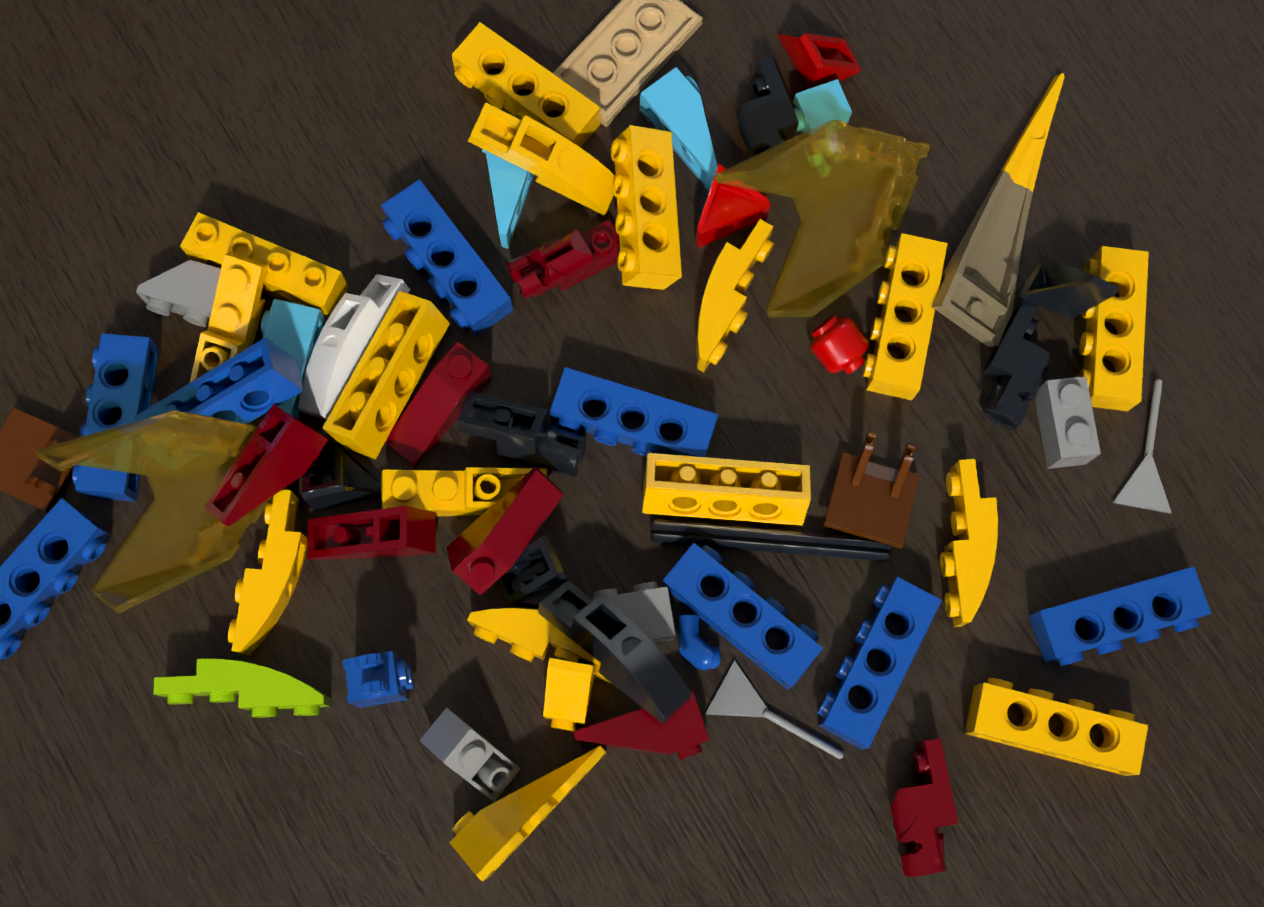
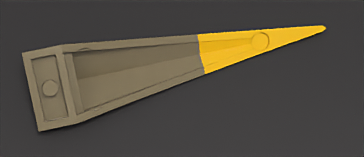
M1064 73L1053 78L945 268L942 274L945 279L932 305V308L987 347L999 345L1013 313L1016 282L1028 213L1045 142L1065 78Z

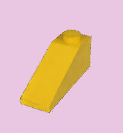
M549 658L543 717L552 720V728L575 731L576 724L585 726L594 680L593 665Z

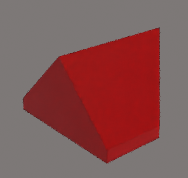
M808 33L801 37L777 34L807 89L837 79L840 82L862 70L845 39Z
M720 164L716 170L697 226L695 237L697 248L753 226L760 219L765 221L769 214L771 204L768 198Z

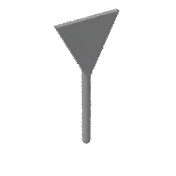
M1156 379L1154 381L1144 459L1112 503L1172 514L1153 459L1163 383L1161 379Z
M734 660L707 709L706 715L765 717L838 759L843 758L844 753L841 750L768 710Z

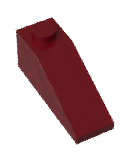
M457 342L431 371L390 432L385 444L416 468L459 418L470 391L481 393L492 380L489 366L461 343Z
M273 404L204 507L222 524L228 527L304 475L313 461L318 458L328 439L305 422Z
M535 466L446 547L451 571L479 595L483 594L513 566L564 496L563 491Z
M406 505L308 519L307 559L395 558L436 553V513Z
M691 692V699L665 724H662L642 708L573 731L576 742L663 755L677 752L679 760L703 752L701 744L708 742L709 737L694 692Z

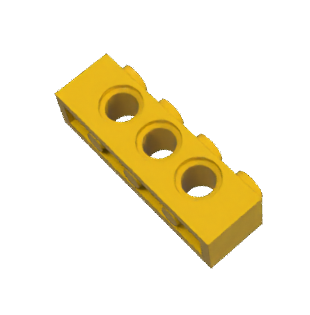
M481 22L452 54L454 74L463 85L468 88L474 86L484 93L485 98L491 105L498 109L505 108L520 120L526 115L564 136L580 148L601 124L600 107ZM494 68L503 70L495 75L487 73L490 69ZM522 89H528L532 91V93L527 96H520L516 94L518 91ZM557 110L563 113L561 116L555 118L546 115L549 111Z
M630 125L613 141L611 147V158L615 162L616 176L613 184V193L617 198L618 208L615 228L620 240L618 268L622 272L623 286L664 290L682 278L672 132Z
M199 212L180 245L190 260L220 269L224 254L230 252L268 264L262 289L263 293L282 301L320 309L325 319L330 317L336 305L349 289L341 271Z
M901 233L896 245H889L884 262V268L890 269L888 282H881L877 297V304L883 305L881 317L874 318L870 332V340L876 341L874 353L867 354L862 374L863 377H868L867 391L907 400H913L920 391L935 313L932 305L939 292L948 243ZM901 275H912L916 278L918 285L911 286L906 284ZM894 311H906L912 321H900L895 316ZM887 347H899L903 351L905 358H893L888 353Z
M1102 246L1091 259L1089 258L1086 261L1084 272L1095 275L1119 287V297L1112 296L1081 314L1082 318H1086V332H1083L1079 344V353L1084 355V367L1080 370L1078 377L1086 376L1092 407L1128 412L1141 402L1149 252ZM1104 322L1113 324L1117 329L1118 335L1110 333L1106 329ZM1102 359L1111 361L1115 366L1116 372L1107 370L1103 365Z
M402 291L397 293L322 427L345 448L376 460L450 325L431 301Z
M656 453L647 454L642 513L803 526L811 501L810 465Z
M988 678L987 683L974 685L964 734L1124 776L1140 775L1148 725L1135 722L1134 714L1112 709L1109 710V715L1093 711L1094 704L1076 699H1069L1068 704L1053 700V693L1032 688L1028 689V694L1012 690L1013 683L996 678ZM1011 704L1019 706L1023 712V721L1019 726H1015L1008 719L1007 711ZM1053 714L1057 715L1063 722V732L1059 737L1055 736L1048 726L1049 718ZM1093 725L1098 726L1104 735V740L1100 747L1095 746L1090 739V729Z

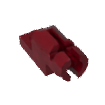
M610 220L581 235L576 228L551 242L533 249L529 254H523L506 263L512 281L514 283L518 282L521 289L519 291L520 295L524 299L539 296L556 286L562 292L617 263L620 252L619 235Z
M941 738L916 742L918 751H913V763L917 776H923L924 784L893 789L890 807L896 832V841L914 844L913 848L908 852L900 854L904 876L907 877L946 871L944 833H939L938 827L959 824Z

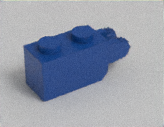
M395 652L365 654L342 660L343 669L346 671L348 704L364 708L409 700L408 689H414L411 664H406V661Z

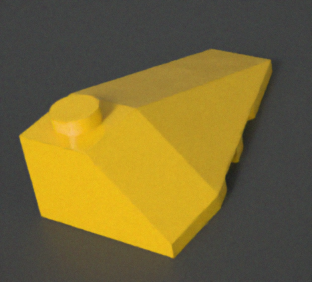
M599 746L483 808L475 816L468 811L451 829L456 836L449 843L482 882L485 881L606 754V751Z

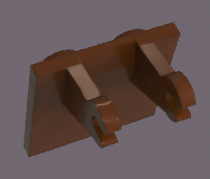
M13 407L0 430V491L49 512L82 451L79 436Z
M868 431L859 456L844 452L841 455L823 526L902 549L920 474L909 472L916 445L907 443L896 469L869 462V458L874 448L873 442L877 433Z

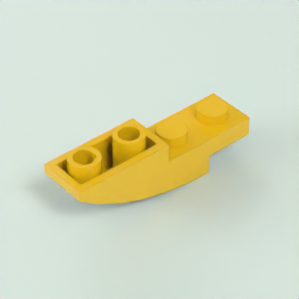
M485 102L468 142L536 175L535 182L602 215L606 214L614 196L613 184L616 178L609 169L582 148L526 115L520 120Z
M762 219L758 221L741 249L726 242L709 276L702 299L696 335L697 369L703 373L710 362L714 365L719 363L728 347L724 343L730 331L737 333L747 318L748 313L743 311L747 297L742 294L747 290L755 275L750 271L757 260L761 263L766 260L774 246V242L770 241L774 226Z
M232 252L224 254L208 329L200 334L190 383L253 345L265 300L260 297L268 264Z
M975 459L959 460L950 468V472L946 476L947 492L949 496H954L955 512L951 514V528L953 535L959 536V540L952 541L944 547V552L940 554V569L942 576L948 577L949 593L945 594V610L947 616L953 618V627H962L970 623L974 618L990 582L997 548L996 497L980 498Z
M466 467L464 471L382 470L381 509L407 505L436 513V516L482 515L533 468ZM538 468L547 477V469Z
M281 490L273 496V500L267 501L264 517L265 523L269 524L267 539L260 542L258 550V562L262 564V570L245 568L244 578H239L236 584L235 601L239 603L237 619H232L229 626L228 642L232 644L231 651L240 655L250 656L276 625L290 601L304 564L307 551V537L301 532H294L299 498L290 490Z
M518 608L490 609L472 612L467 619L468 623L475 627L473 635L491 644H495L497 638L512 645L509 652L528 662H532L534 656L544 660L550 646L556 648L554 653L556 657L576 663L578 660L593 665L594 675L608 681L599 673L601 663L542 617L538 610Z

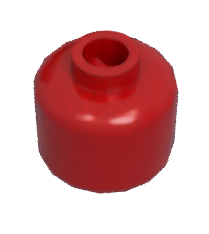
M834 314L811 332L813 339L810 343V350L828 372L838 373L844 370L848 375L866 361L863 354L869 346V341L850 317L838 318Z

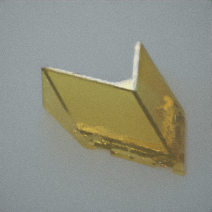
M830 120L714 175L717 183L792 198L795 202L801 219V225L766 309L769 318L813 317L884 265L888 250L886 246L893 230H899L919 178L915 174L920 158L927 157L931 144L923 142L914 143L907 141L904 137L866 127L857 128L846 125V122L839 120Z
M175 410L35 450L38 458L60 472L75 465L147 476L155 499L92 588L94 595L120 614L234 556L240 547L238 541L250 523H256L266 508L267 501L229 527L222 524L204 505L258 426Z

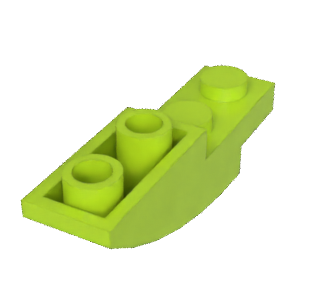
M197 659L196 676L154 677L153 695L167 697V704H193L194 696H210V702L212 703L235 702L236 694H239L238 708L251 710V717L254 718L277 717V709L294 708V716L319 715V707H331V698L315 687L285 673L243 661Z

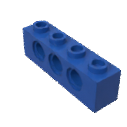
M420 179L381 205L386 217L382 221L384 228L394 241L401 238L408 249L404 253L412 266L417 271L423 268L429 275L430 279L426 281L428 286L439 300L444 297L453 307L449 313L461 330L468 327L472 334L477 337L513 311L510 296ZM427 226L431 228L430 232L424 236L413 235V232L418 227ZM443 255H449L454 258L446 266L435 264L436 260ZM469 284L477 288L470 296H461L457 293L459 288Z
M101 333L100 344L93 351L92 362L95 374L93 384H90L86 391V404L89 407L87 421L81 425L79 432L82 451L80 462L75 463L72 475L75 490L88 498L137 502L145 450L139 447L135 416L152 406L161 349L150 337ZM123 372H128L127 380L122 385L114 386L117 376ZM117 410H122L120 420L113 425H108L110 415ZM115 448L116 453L113 460L107 464H102L103 454L107 450Z
M265 337L137 414L135 417L139 447L171 467H175L265 414L271 409L273 404L278 406L302 392L303 387L297 360Z
M567 367L564 368L550 410L551 421L557 423L556 426L571 429L577 433L581 430L594 434L596 441L606 445L616 446L617 442L632 446L633 452L647 457L648 453L705 457L718 414ZM596 402L602 404L606 410L599 417H590L584 412V408L588 404ZM636 414L642 418L644 423L637 429H629L623 425L622 419L626 415ZM665 426H674L680 430L682 436L678 440L667 441L660 435V430Z
M62 498L0 566V612L7 606H10L11 609L9 620L3 625L0 624V661L9 658L18 650L22 643L20 639L31 626H37L47 617L50 612L49 606L59 594L68 592L78 580L77 574L88 562H93L104 552L106 548L105 542L111 537L107 531L79 508ZM67 542V554L62 559L56 560V549L62 543ZM39 574L40 583L38 587L29 593L27 589L29 579L33 575Z
M693 543L663 579L661 586L668 587V592L694 614L698 615L700 619L787 690L792 688L822 651L823 647L817 643L819 636L803 623H799L796 626L784 616L787 613L786 609L771 597H767L764 600L752 590L755 587L754 583L739 571H735L732 574L721 565L722 557L707 545L700 548ZM706 578L717 579L722 585V594L718 597L706 596L701 590V582ZM740 603L749 605L754 612V620L748 624L738 622L733 616V607ZM776 629L784 634L786 638L784 649L773 650L766 644L765 634L768 630Z
M1190 567L1044 609L1029 615V619L1044 663L1058 659L1061 667L1085 660L1082 652L1096 648L1098 655L1123 649L1121 640L1135 637L1136 643L1140 644L1160 638L1159 629L1173 626L1175 633L1198 627L1200 625L1197 618L1212 613L1195 567ZM1154 598L1160 600L1164 605L1165 613L1163 617L1158 616L1152 608ZM1115 609H1119L1125 614L1127 618L1125 629L1115 623ZM1077 620L1083 621L1088 626L1089 636L1087 640L1077 635L1075 631Z
M899 577L892 580L889 585L881 584L872 601V605L876 606L877 609L871 621L864 619L854 637V641L858 642L859 645L853 657L846 655L837 670L835 677L841 679L835 693L832 694L828 691L817 710V714L822 716L819 727L861 750L870 747L942 601L941 599ZM887 615H895L902 621L903 631L901 635H893L888 632L885 627ZM869 651H878L883 655L885 668L882 672H875L869 668L867 664V654ZM852 687H859L865 691L867 704L863 709H856L850 704L848 693Z

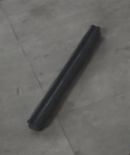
M658 519L653 520L650 534L651 541L655 543L691 546L695 543L697 546L707 545L715 548L883 562L889 559L891 545L860 536Z

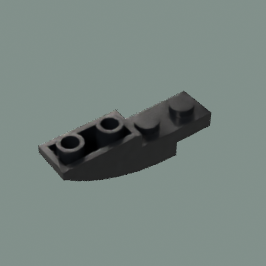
M567 580L539 603L538 613L597 659L601 663L599 673L662 724H665L691 699L692 693L664 654L627 615L602 594L593 600Z

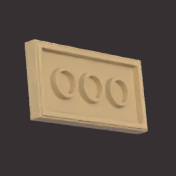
M621 0L553 74L600 107L601 124L607 128L702 25L703 18L680 0Z

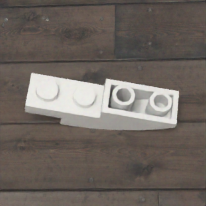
M376 274L360 296L345 293L325 323L309 359L302 383L303 391L300 392L298 409L302 413L327 420L399 291L405 293L410 291L402 279Z

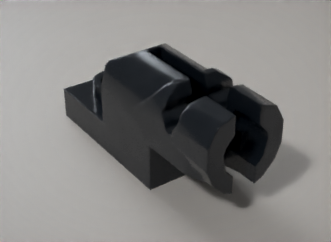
M772 56L757 62L755 76L751 78L753 92L757 99L742 105L738 124L749 157L753 160L756 159V166L754 168L762 185H770L787 178L794 173L793 168L796 167L792 158L789 141L795 138L799 121Z
M1025 299L1014 310L999 345L995 347L981 374L993 381L983 414L993 423L1009 430H1016L1021 425L1029 408L1027 403H1030L1035 398L1049 368V352L1028 341L1038 324V320L1034 319L1033 316L1039 305Z
M470 391L457 420L458 432L496 440L499 457L528 463L542 469L550 466L556 473L574 477L578 474L577 461H583L586 437L579 435L571 429L548 424L547 409Z

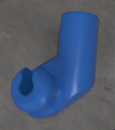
M679 615V652L697 669L706 671L717 668L721 662V653L716 647H710L699 638V616Z

